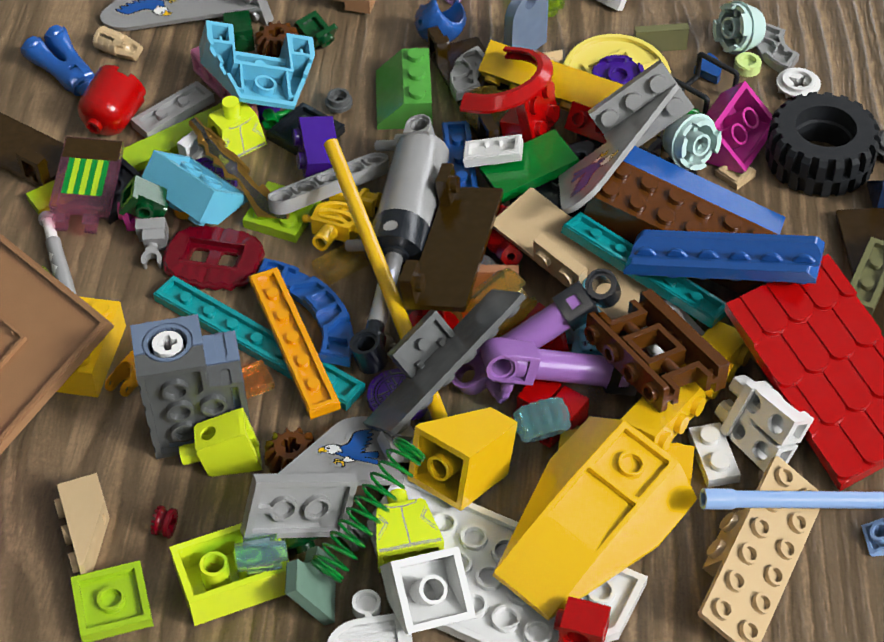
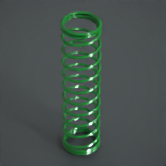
M394 437V440H392L393 444L400 451L395 449H386L385 451L387 457L393 463L385 460L378 461V466L385 475L378 472H370L372 481L378 487L371 484H362L363 491L371 499L360 495L354 496V501L363 511L353 507H346L347 514L355 523L345 519H338L339 526L349 536L337 531H330L331 538L341 548L329 543L321 544L323 550L336 562L317 554L312 557L313 560H310L313 566L338 583H342L344 576L322 560L346 572L350 570L325 546L335 549L354 560L358 558L333 534L343 537L362 548H366L365 544L356 538L341 522L349 524L370 536H374L373 532L358 521L349 510L359 513L377 524L382 523L358 499L369 502L387 513L390 512L388 508L368 492L365 486L388 496L394 501H398L397 498L386 490L373 475L382 477L405 489V486L391 476L381 463L389 465L411 478L413 477V474L392 458L389 451L407 458L418 466H421L420 462H424V459H426L425 454L403 438Z

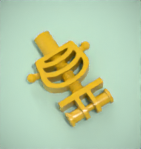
M362 188L359 195L367 215L373 217L375 215V207H379L382 193H372L368 188ZM342 192L329 197V201L318 204L312 216L308 214L302 216L304 223L311 222L312 234H315L312 244L320 251L327 250L334 240L346 242V240H354L359 236Z

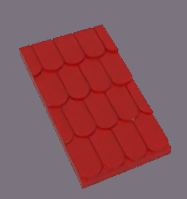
M826 254L822 257L816 284H796L793 282L766 283V285H762L741 295L739 298L725 304V312L750 350V358L762 369L774 390L779 392L786 402L799 412L805 411L814 418L804 437L837 489L842 491L884 468V337L878 324L858 299L856 290L831 256Z

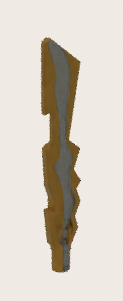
M194 117L189 121L188 125L197 135L198 145L205 149L206 157L213 161V166L223 169L225 180H237L257 217L288 219L290 217L289 213L276 215L269 211V189L264 184L258 187L248 175L250 168L234 152L225 147L226 143L211 128L204 126L198 118Z

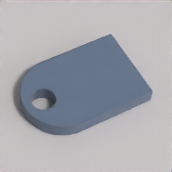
M511 0L505 14L504 44L511 47L533 50L547 42L549 0Z

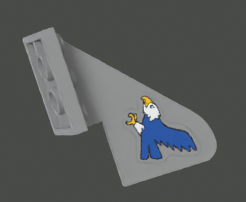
M115 0L100 15L104 26L117 31H132L223 17V13L249 10L250 18L256 22L258 20L268 26V22L274 20L267 0Z
M661 60L655 62L588 110L589 116L604 134L606 143L558 176L561 209L564 213H572L592 199L609 180L634 146L640 147L694 109L691 101Z
M357 416L339 421L277 474H253L240 529L243 539L331 537L330 531L345 534V531L338 524V519L349 520L346 507H352L357 486H362V484L376 485L370 477V472H378L385 475L379 468L378 461H388L377 442L380 432L369 429L363 424L368 417ZM381 463L383 468L403 485L404 478L401 471ZM373 475L381 485H395L382 477Z

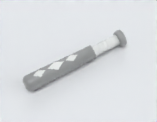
M43 211L38 216V222L45 231V244L52 274L76 294L61 239L58 237L55 228L56 215L52 211Z

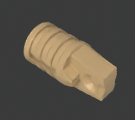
M106 26L99 27L93 37V45L96 49L119 58L137 61L143 50V47L138 42Z

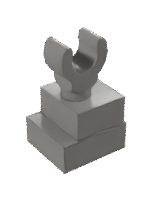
M166 218L135 219V230L139 242H143L145 252L141 255L143 268L147 269V262L150 259H157L158 267L161 269L163 267V259L159 251L166 249L169 240V228Z

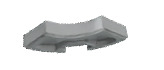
M766 23L765 36L762 42L756 46L759 56L769 67L779 73L786 69L794 68L798 62L799 53L790 49L785 43L786 30Z
M479 46L463 53L455 61V65L450 72V90L456 102L462 100L466 92L477 94L481 92V85L478 79L482 74L478 69L485 53Z

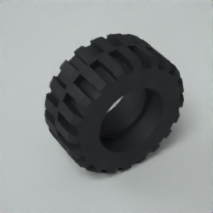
M809 92L807 96L800 94L793 97L792 101L787 100L772 115L765 158L771 172L776 174V178L782 184L787 183L790 189L794 191L801 190L804 192V195L812 196V194H818L820 197H829L832 194H835L836 197L846 194L847 191L852 192L858 189L860 185L865 184L870 178V174L873 173L881 142L880 127L872 113L868 109L864 110L862 104L856 100L852 102L846 96H834L830 92H825L824 94ZM810 141L825 142L836 147L818 146L810 143Z

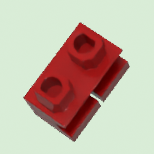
M535 379L533 386L526 385L517 396V408L512 415V419L518 422L517 430L520 432H526L531 425L539 428L537 439L540 443L550 448L560 440L561 428L573 430L576 425L581 426L588 418L589 398L565 385L562 388L560 382Z

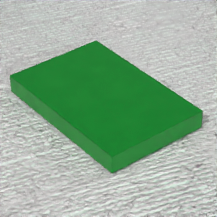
M554 129L523 143L522 161L478 166L491 188L503 189L501 202L504 203L525 193L529 188H536L558 178V176L580 160Z

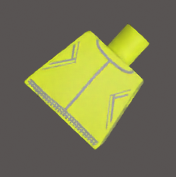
M235 96L223 98L222 108L210 113L207 118V127L211 128L226 143L225 147L234 152L239 158L267 144L257 114L247 103L239 102V99ZM207 137L209 152L218 158H223Z
M404 489L390 491L398 500L394 501L387 496L388 504L384 506L390 512L387 513L378 507L376 508V518L382 523H376L379 573H381L380 566L391 561L444 550L443 536L426 501L422 498L408 500L407 492Z

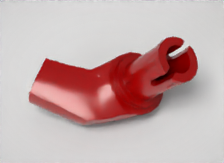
M500 205L497 216L500 215L506 208H508V206ZM492 229L487 244L488 250L505 265H517L522 259V251Z

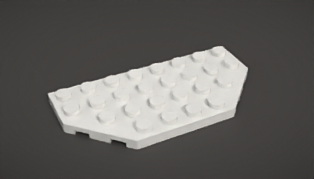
M402 473L404 490L407 492L408 500L422 498L426 501L443 536L444 549L459 546L476 618L435 628L465 642H558L559 631L553 629L555 617L549 621L546 620L492 576L518 522L474 503L460 511L407 480L408 475ZM391 485L388 491L402 488L397 485ZM386 495L380 501L383 505L388 504ZM375 509L374 512L372 513L375 517H376V509ZM368 519L367 528L374 534V536H370L377 557L376 522ZM626 568L582 598L583 600L611 606L605 642H611L620 638L647 584L648 576Z

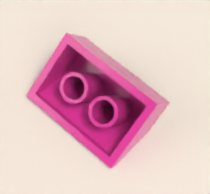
M743 81L722 92L706 113L714 121L716 129L721 131L722 135L718 153L713 152L706 163L718 167L725 165L728 166V170L740 174L746 172L767 141L770 121L772 120L770 111L747 82Z

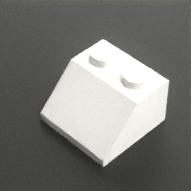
M459 546L391 561L380 566L388 603L405 634L476 618Z

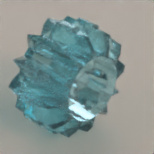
M550 397L531 402L528 405L521 406L520 409L513 413L514 420L518 422L516 432L519 434L521 441L526 443L554 437L571 427L568 407L565 405L563 398Z

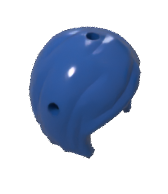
M431 0L426 5L421 4L416 11L415 27L420 37L426 40L427 43V28L438 26L442 34L447 35L449 41L452 42L465 28L466 12L459 0H455L454 4L443 12L440 11L437 0Z

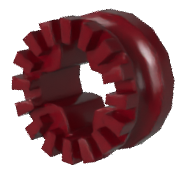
M159 505L152 516L155 520H151V523L154 524L150 525V531L152 535L158 536L162 533L164 538L169 539L174 534L177 526L178 510L176 508L166 510L165 506Z

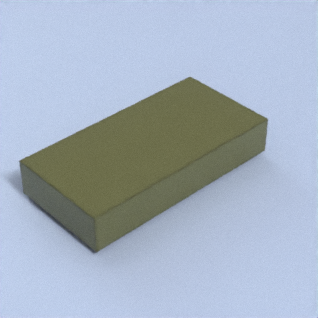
M688 23L634 27V37L651 44L659 52L687 50Z

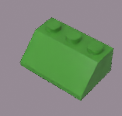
M429 48L401 49L376 70L377 130L404 129L407 120L418 114L429 116L432 122Z

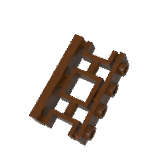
M652 289L640 292L639 302L635 299L629 301L628 314L612 320L603 311L598 314L594 311L587 314L584 334L589 344L593 345L605 357L606 361L612 364L623 375L624 379L642 394L645 401L650 403L659 413L667 410L668 402L672 405L678 403L680 387L692 382H696L704 391L711 388L716 392L726 387L730 362ZM656 343L664 353L650 358L642 348ZM684 363L687 364V365L684 366V367H681V368L679 367L680 365H683ZM666 372V374L661 375V377L658 375L660 373Z

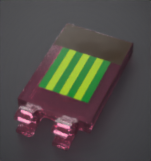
M66 136L49 202L50 213H53L52 221L56 222V231L68 230L71 214L83 215L84 233L97 234L100 217L109 218L124 152L123 141Z

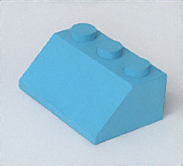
M154 150L142 175V178L167 189L166 200L169 201V207L179 212L187 213L189 215L188 219L200 226H204L205 223L218 225L248 201L244 192L189 156Z

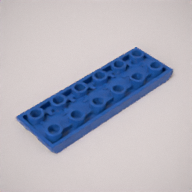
M645 229L637 235L623 272L624 274L640 277L649 275L667 276L669 278L690 277L702 280L730 279L732 281L752 280L765 283L793 282L796 284H816L825 242L817 236Z

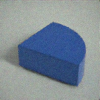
M708 53V55H710L711 57H713V58L719 60V59H718L716 56H714L713 54ZM702 59L700 77L717 85L721 77L722 68Z

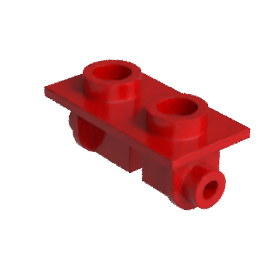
M572 101L564 128L605 144L604 134L588 114V110L591 107Z

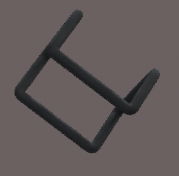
M699 52L695 75L686 83L675 77L673 78L683 91L687 90L704 100L702 114H706L709 110V97L691 87L700 77L702 58L733 74L732 87L738 85L740 74L736 69L710 55Z

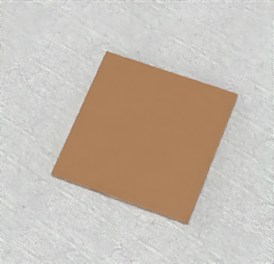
M0 234V455L114 327L109 320L2 234Z

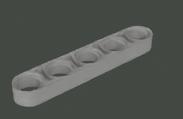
M380 152L369 153L347 162L356 186L381 177L389 171L388 155ZM333 168L270 192L268 194L269 211L276 215H285L341 193L342 190Z

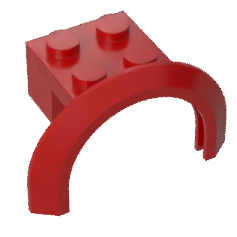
M505 46L503 48V52H507L504 56L505 59L523 60L534 64L537 67L534 75L520 86L494 94L466 92L462 97L459 110L460 112L477 114L509 110L499 122L502 135L522 134L523 143L547 133L560 117V108L557 105L554 93L555 85L551 79L553 76V64L550 58L540 51Z

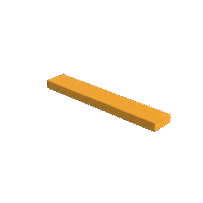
M278 267L249 276L250 285L310 420L340 410V401Z

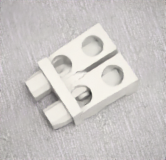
M746 375L735 376L729 385V390L737 396L735 403L731 399L723 400L714 412L723 423L719 431L725 436H730L733 443L763 472L766 471L771 458L779 456L788 464L798 447L796 443L802 441L814 418L805 411L799 412L783 399L779 392L771 388L772 386L766 380L755 382Z

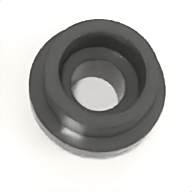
M335 88L328 92L325 105L331 112L343 113L352 107L353 99L346 89Z

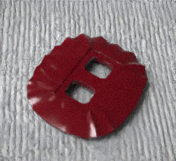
M190 226L185 230L178 231L170 240L165 249L162 264L166 275L170 277L174 275L201 290L210 288L216 291L224 288L232 291L236 287L246 286L249 282V276L257 274L265 252L262 243L255 236L245 231H237L231 228L224 229L218 226ZM197 250L209 252V255L205 262L191 261L193 252ZM223 255L238 257L233 267L218 264Z

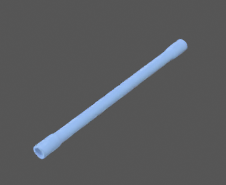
M702 488L699 501L703 510H732L735 508L884 509V492L755 491Z

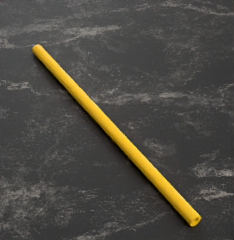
M335 138L329 139L324 143L325 150L401 340L413 327L404 309L403 302L339 142ZM437 391L433 396V401L427 407L432 420L448 417L440 394Z

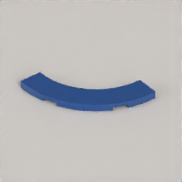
M264 258L257 273L278 267L291 297L303 305L316 320L322 335V345L319 352L321 362L350 367L353 357L350 349V340L354 334L350 315L338 295L317 277H309L299 272V268L293 265Z

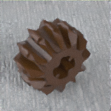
M280 21L275 24L268 22V26H260L259 32L255 33V46L258 55L279 58L286 33L299 35L297 28L291 27L290 22L281 24Z
M287 427L283 434L273 432L272 440L266 441L264 463L269 468L270 474L279 473L315 441L312 433L303 434L300 427L294 432H290Z

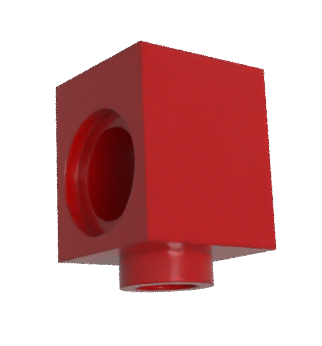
M568 596L565 609L558 608L553 629L559 631L558 642H605L611 606Z

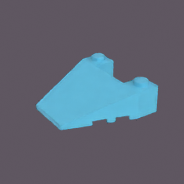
M210 20L205 22L199 44L200 63L232 96L237 97L239 102L291 110L295 109L315 57L313 37L286 33L279 58L235 51L233 24Z

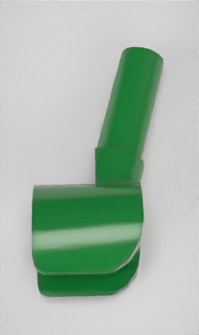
M271 108L265 109L262 113L264 118L262 124L265 130L268 131L279 122V119L285 117L292 110L285 109L274 112Z

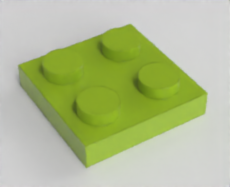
M270 181L265 185L270 192L284 187V185ZM259 194L255 200L257 205L277 219L257 217L253 208L250 207L242 219L243 227L296 243L309 224L302 221V216L304 214L312 216L316 206L321 201L289 213L290 217L287 219L286 215L271 213L267 199Z
M140 560L70 577L82 642H92L154 626Z

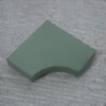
M317 545L307 549L304 562L298 559L287 562L285 594L325 626L335 622L336 581L313 566L310 560H313L312 557L317 554L334 562L336 561ZM322 560L323 562H325L326 564H328L336 570V566Z

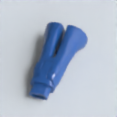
M60 25L50 27L46 34H44L45 43L40 37H29L20 48L24 58L50 73L67 91L72 92L75 96H82L95 75L74 49L67 29Z

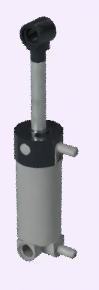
M424 114L410 117L405 124L403 133L396 134L394 140H376L374 143V148L377 152L394 151L372 227L395 285L397 284L398 277L401 275L405 261L418 260L419 262L433 224L439 200L435 181L441 164L448 163L449 149L445 142L435 136L431 119ZM361 239L346 240V251H365ZM379 284L376 287L366 328L356 333L350 340V349L359 370L365 374H375L384 369L388 363V356L385 351L387 340L384 330L389 309Z

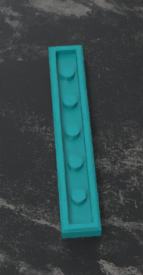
M582 212L564 223L561 229L563 235L623 272L633 244ZM626 274L710 328L714 327L727 315L725 312L726 302L686 277L669 278L667 276L649 275L640 277Z

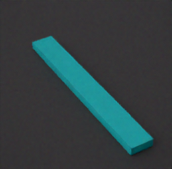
M174 275L153 293L154 301L180 316L198 314L200 327L211 334L235 330L239 350L293 380L274 336L268 328ZM322 362L340 401L341 408L347 411L366 391L365 383L329 363Z

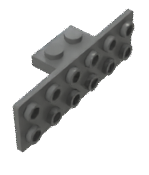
M492 289L453 329L450 328L437 310L430 309L387 354L406 378L374 410L363 424L369 429L379 432L383 431L392 436L405 431L416 413L428 407L433 401V396L441 387L451 383L455 378V372L477 355L476 350L485 341L493 338L498 333V327L506 319L511 318L519 311V305L526 299L525 295L522 292Z

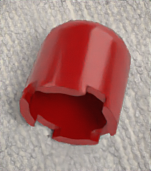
M104 65L99 68L77 105L81 121L94 134L103 136L120 134L145 101L146 90L143 84L132 73L127 77L123 73L118 72L119 67L115 65Z

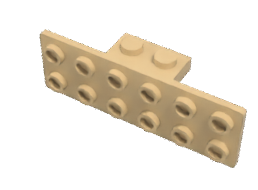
M529 188L496 217L493 226L495 231L567 287H570L577 281H580L582 284L587 276L596 269L605 268L610 270L620 285L621 297L612 307L598 308L612 320L627 315L629 301L635 299L639 302L640 292L648 290L644 285L561 233L562 226L572 217L564 213L563 210L534 188ZM600 284L596 289V293L604 294L608 292L611 284Z
M779 456L771 458L756 491H819ZM745 508L736 513L730 512L719 525L721 531L717 539L711 543L707 550V555L709 556L703 569L714 579L698 611V616L729 642H761L820 508Z

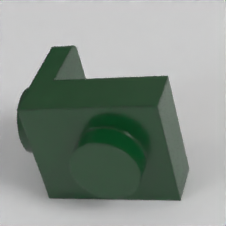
M316 10L297 20L293 26L297 28L299 35L313 37L314 50L320 46L322 48L329 46L335 40L334 35L338 29L335 23L328 26Z

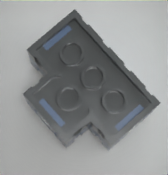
M198 314L130 325L136 378L156 459L180 455L179 446L195 442L194 426L202 421L243 408L250 422L235 330L202 336Z

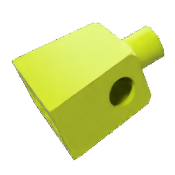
M243 408L197 423L194 426L195 442L179 446L180 459L183 465L201 462L207 475L211 477L262 470L260 443Z

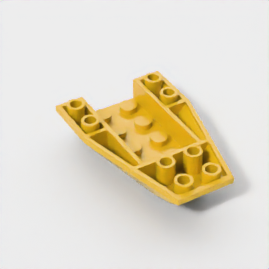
M589 416L550 458L492 576L549 621L556 616L558 608L565 609L568 596L582 599L656 549L694 505L697 497L680 462L625 420Z

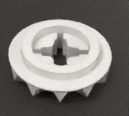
M789 68L778 75L776 85L778 86V93L785 94L786 99L800 94L807 96L809 92H817L818 94L821 82L819 77L810 70Z

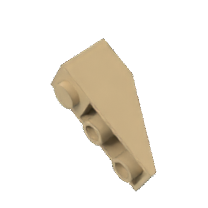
M97 473L57 484L60 498L54 499L59 519L66 518L67 521L66 525L61 526L66 546L73 544L74 552L68 553L73 573L80 572L81 575L94 571L110 519Z

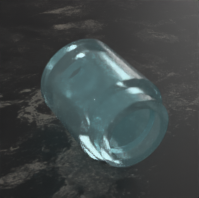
M277 533L244 538L242 543L234 544L238 572L247 571L248 574L279 570L282 569V562L288 561L286 540H279Z

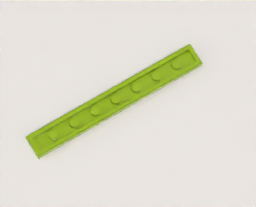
M222 103L121 149L119 155L137 171L146 168L154 150L173 154L179 153L177 142L192 131V128L188 125L189 121L191 120L196 125L194 118L196 117L207 127L209 114L221 109ZM65 175L26 193L28 202L38 215L47 210L53 212L81 199L78 194L61 193Z

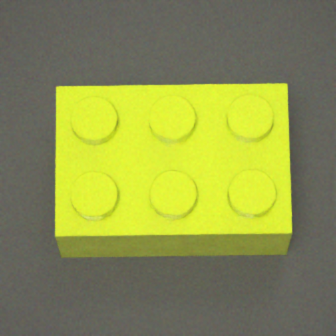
M242 523L169 547L174 568L194 626L286 595V565L290 561L280 538L243 539L240 531Z

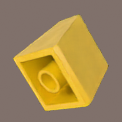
M489 407L419 423L415 426L413 445L425 454L426 459H424V462H420L421 466L410 461L408 472L413 474V477L408 476L407 480L462 511L508 475L518 422Z

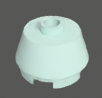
M738 0L726 3L720 7L722 11L718 20H713L712 30L715 42H720L724 48L722 51L738 55L758 46L765 36L766 22L759 9Z
M685 114L665 128L662 143L665 151L677 166L687 170H701L708 166L705 162L712 153H718L722 135L708 115Z

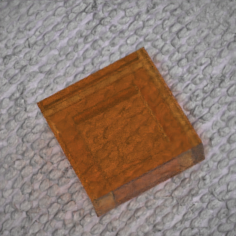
M262 359L241 367L247 399L275 388V382Z

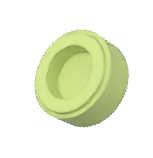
M751 52L740 53L735 57L733 68L739 72L740 76L754 77L760 73L762 60L758 55Z

